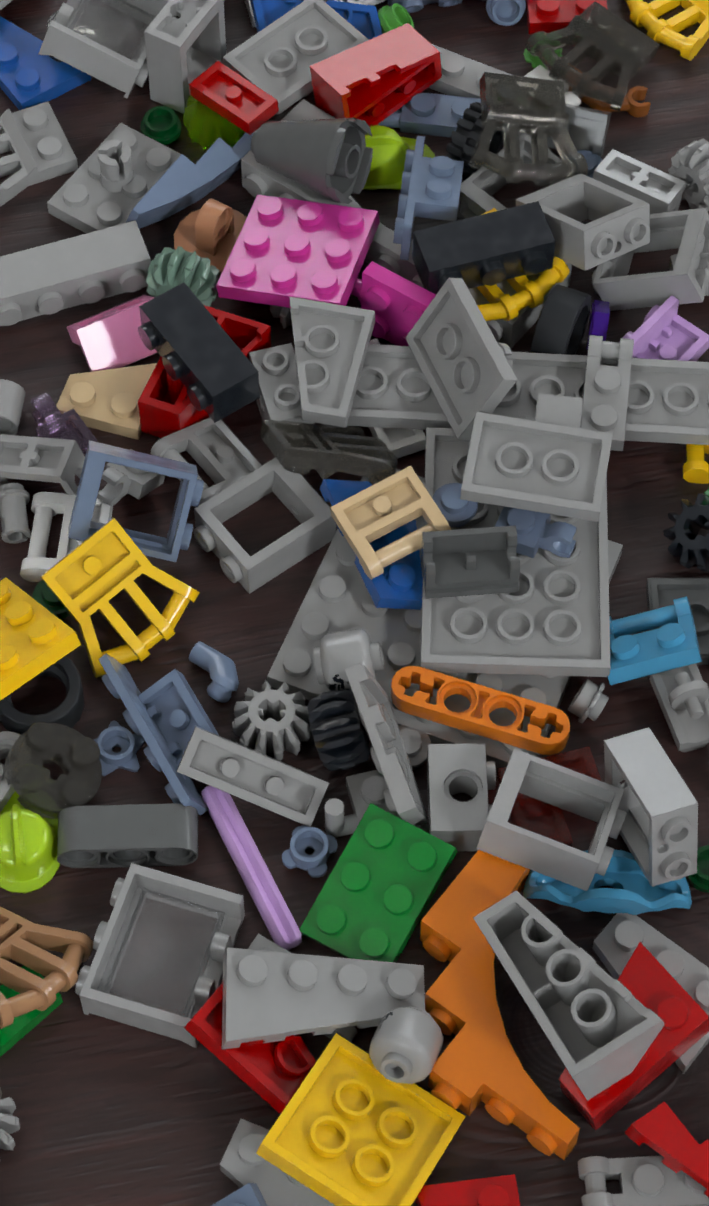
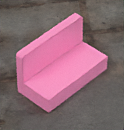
M142 295L67 326L72 343L81 346L91 372L122 368L158 353L155 349L149 350L144 345L138 332V327L141 326L139 306L154 299V297Z

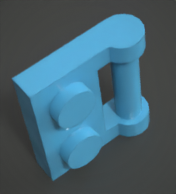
M687 596L674 599L673 605L612 620L611 616H609L611 668L610 674L607 677L610 685L702 662L693 614Z

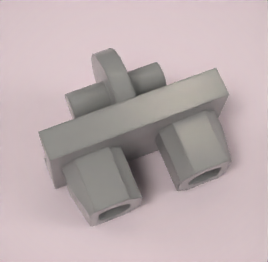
M696 663L650 675L649 680L678 751L689 752L704 748L709 743V687L703 681Z

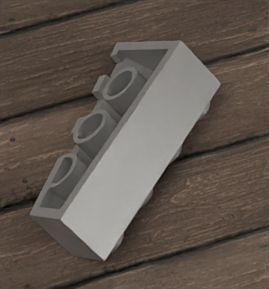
M514 891L473 917L587 1101L632 1073L665 1025L659 1016L650 1008L647 1009L624 985L617 979H613L587 952L569 940L553 922L518 891Z

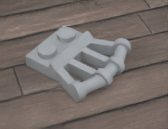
M48 101L13 113L10 109H7L0 116V154L8 151L12 152L11 155L0 158V178L13 174L0 184V207L28 186L78 169L77 158Z

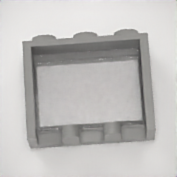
M67 0V3L63 2L55 21L52 20L39 55H52L60 61L125 92L124 97L128 99L135 84L143 87L148 77L144 31L169 0Z
M131 863L125 879L118 878L114 885L110 899V905L114 907L109 921H101L97 928L93 942V949L97 950L91 966L84 965L82 967L75 992L80 996L83 1013L86 1015L91 1013L177 1039L197 1048L199 1041L184 1026L221 983L224 953L227 947H234L245 917L243 895Z

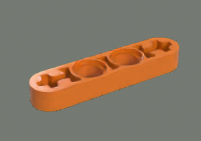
M419 666L403 667L392 678V702L398 710L406 714L542 755L557 754L568 743L570 721L568 716L556 707ZM411 683L420 685L419 691H416L413 697L405 695V689H409ZM433 689H438L436 705L430 704V697H433ZM458 694L466 697L471 705L467 710L458 713L448 710L444 705V701L449 696ZM506 708L514 713L516 720L511 725L498 726L490 720L489 715L495 709ZM524 716L530 717L527 732L521 731ZM546 724L555 726V732L551 734L550 738L541 736Z

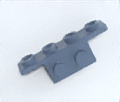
M417 136L415 150L407 149L393 239V243L401 244L400 260H409L415 217L457 221L464 161L452 160L445 156L423 157L425 136Z
M107 653L98 659L106 672L102 676V680L110 693L117 699L121 698L127 708L122 713L127 724L137 735L142 734L148 746L143 750L147 759L157 771H163L169 783L165 786L167 794L174 803L182 804L185 807L192 806L197 809L199 815H202L208 810V807L191 778L178 773L177 768L195 726L216 735L219 734L184 675L178 670L173 669L141 693L127 668Z

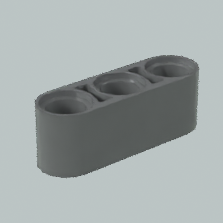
M179 803L72 806L61 810L58 815L57 861L66 867L118 868L130 867L131 863L144 867L181 866L193 863L198 858V811L192 806L185 807Z

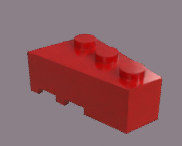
M409 23L310 65L316 107L334 118H356L366 121L369 127L381 123L408 103L413 96L423 92L442 78L440 51Z
M205 306L248 360L249 352L271 348L270 325ZM160 357L138 400L141 432L163 438L208 419L210 416L204 409L198 411L188 397L185 385L180 379L175 381L169 376L163 365L162 357Z
M639 942L620 974L618 981L647 1009L650 1008L665 1023L664 1027L632 1073L588 1101L567 1068L564 1069L559 1078L562 1093L595 1130L601 1127L709 1032V1016L641 942Z

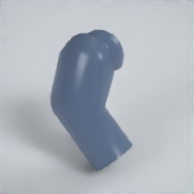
M198 641L189 654V661L209 672L212 682L207 687V694L219 702H228L232 692L237 691L239 687L235 663L219 651Z

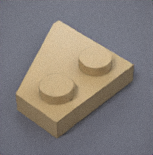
M157 363L70 374L55 407L56 419L139 440L142 432L138 400Z

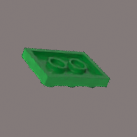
M370 803L299 929L301 934L344 958L396 963L457 854L456 847Z

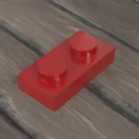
M526 0L528 34L608 32L607 0Z
M219 61L215 62L189 84L192 97L249 135L279 112L278 100Z

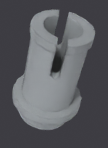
M7 483L0 486L1 537L4 542L13 544L25 542L28 540L27 537H31L26 509L30 497L29 493L24 490V486L19 483Z

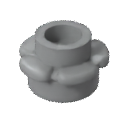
M586 679L573 698L568 711L579 717V723H583L587 717L595 721L604 709L609 697L601 693L605 688L603 682L597 685Z

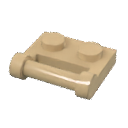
M411 466L330 507L332 518L358 557L364 572L371 580L383 574L384 567L421 549L422 532L451 530L446 518ZM420 516H423L427 522L423 527L377 551H374L370 545L372 541Z

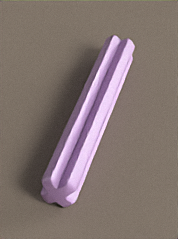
M210 785L206 786L201 792L202 799L208 807V812L274 943L286 950L297 947L302 942L301 932L231 795Z

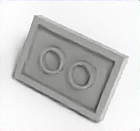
M305 0L223 56V64L276 98L279 109L276 115H279L313 91L310 65L369 39L323 0Z
M120 123L47 202L48 213L84 233L124 224L136 204L181 154Z
M448 278L405 339L457 439H471L476 412L492 414L516 383L517 378L512 370L513 360L505 358V356L512 355L511 348L505 343L496 341L463 278Z
M476 412L460 499L599 522L613 433Z

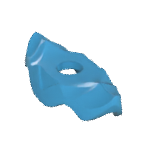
M614 850L605 875L601 876L595 873L587 891L533 870L530 871L523 890V897L525 899H545L560 905L574 907L583 912L596 911L637 915L670 908L690 909L692 905L691 892L685 877L652 887L632 853L623 850ZM601 886H611V887H614V888H598V887H601Z

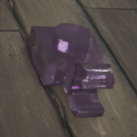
M46 392L31 399V404L36 409L32 412V416L39 425L36 428V437L76 440L84 456L86 455L89 440L97 442L95 436L74 408L62 414Z

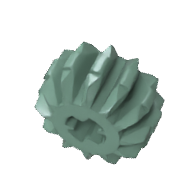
M180 246L176 250L164 247L162 252L156 254L154 261L152 260L147 270L148 276L145 281L148 284L146 291L151 296L157 297L185 282L200 302L210 307L218 293L216 285L219 280V270L215 266L210 265L211 260L209 258L198 256L196 250L191 253Z

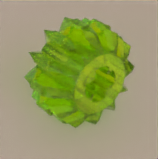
M191 95L188 96L187 107L185 108V113H183L184 125L188 130L191 142H200L204 151L209 149L219 137L229 146L233 147L246 133Z

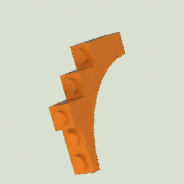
M478 850L421 920L420 941L423 942L424 949L441 962L450 961L449 965L425 993V1011L433 1017L443 1034L451 1035L453 1033L456 1035L436 1060L429 1074L428 1087L432 1089L431 1093L433 1096L455 1110L457 1108L468 1116L471 1115L482 1101L485 1103L486 1111L495 1120L504 1125L514 1124L527 1134V1140L538 1151L548 1156L554 1153L565 1161L576 1146L580 1128L548 1101L526 1073L506 1035L496 999L495 952L473 918L514 891H518L521 894L530 869Z

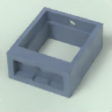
M89 440L68 527V538L85 541L104 525L91 520L105 462L181 479L167 538L123 528L145 556L177 562L179 550H188L192 536L193 524L187 523L190 506H199L204 481L197 479L196 465Z

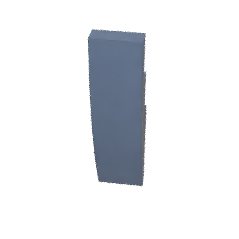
M245 133L233 147L229 146L219 137L196 164L181 154L132 209L126 223L136 220L140 229L166 219L201 200L241 168V159L251 150L253 133L251 135Z

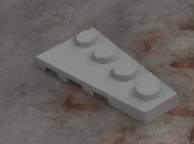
M227 947L223 956L222 1050L240 1047L241 1043L263 1040V1043L283 1041L286 1036L311 1032L313 1036L333 1033L335 1029L357 1026L359 1029L379 1026L382 1018L390 1010L399 1007H417L425 1010L424 965Z

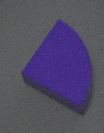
M594 300L591 306L589 336H603V341H606L610 316L609 302ZM588 336V339H587V350H588V344H589V336Z

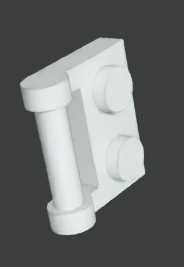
M38 492L33 495L31 510L35 515L28 556L22 560L20 576L29 582H40L42 580L41 575L83 542L68 538V527L76 495L57 492ZM97 498L91 521L106 524L111 520L113 506ZM56 514H64L57 558H47L46 551L52 517Z

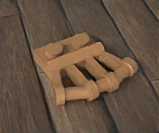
M0 906V983L20 993L6 999L0 992V1029L12 1025L14 1018L33 1010L45 1011L56 1001V994L59 991L67 992L78 982L77 972L81 963L89 959L93 950V941L89 936L77 931L35 924ZM46 950L62 952L64 955L61 959ZM12 959L46 977L42 979L37 975L9 962V960Z

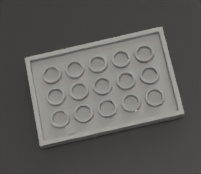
M426 428L425 488L431 497H433L438 488L445 484H462L471 439H457L452 428ZM607 474L599 522L551 514L550 524L560 521L577 527L573 540H576V544L570 558L557 556L541 548L538 549L534 558L516 553L517 557L520 556L519 592L426 599L423 580L421 667L436 672L609 676L611 665ZM478 502L477 512L467 524L461 527L450 528L451 530L494 527L504 506Z

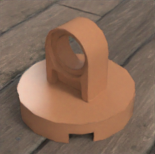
M211 198L204 203L201 209L191 212L180 221L174 233V250L178 246L191 253L196 250L198 256L211 260L210 265L215 266L219 270L218 277H220L247 217L238 210H234Z

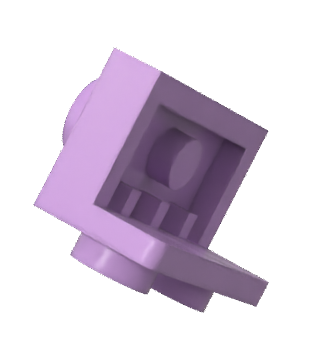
M671 295L661 306H653L647 313L643 324L635 332H627L623 338L634 339L632 358L697 361L709 348V335L677 314L679 300Z

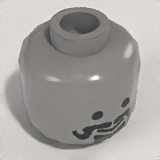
M363 629L328 633L321 639L320 646L313 648L314 666L318 683L326 684L330 691L334 689L337 691L349 689L352 692L344 670L349 667L363 663L375 679L376 671L384 670L381 643H371L369 634Z
M399 1007L390 1010L382 1018L371 1041L369 1055L372 1064L385 1078L392 1082L414 1084L423 1081L431 1073L441 1051L443 1043L441 1028L433 1017L423 1009Z

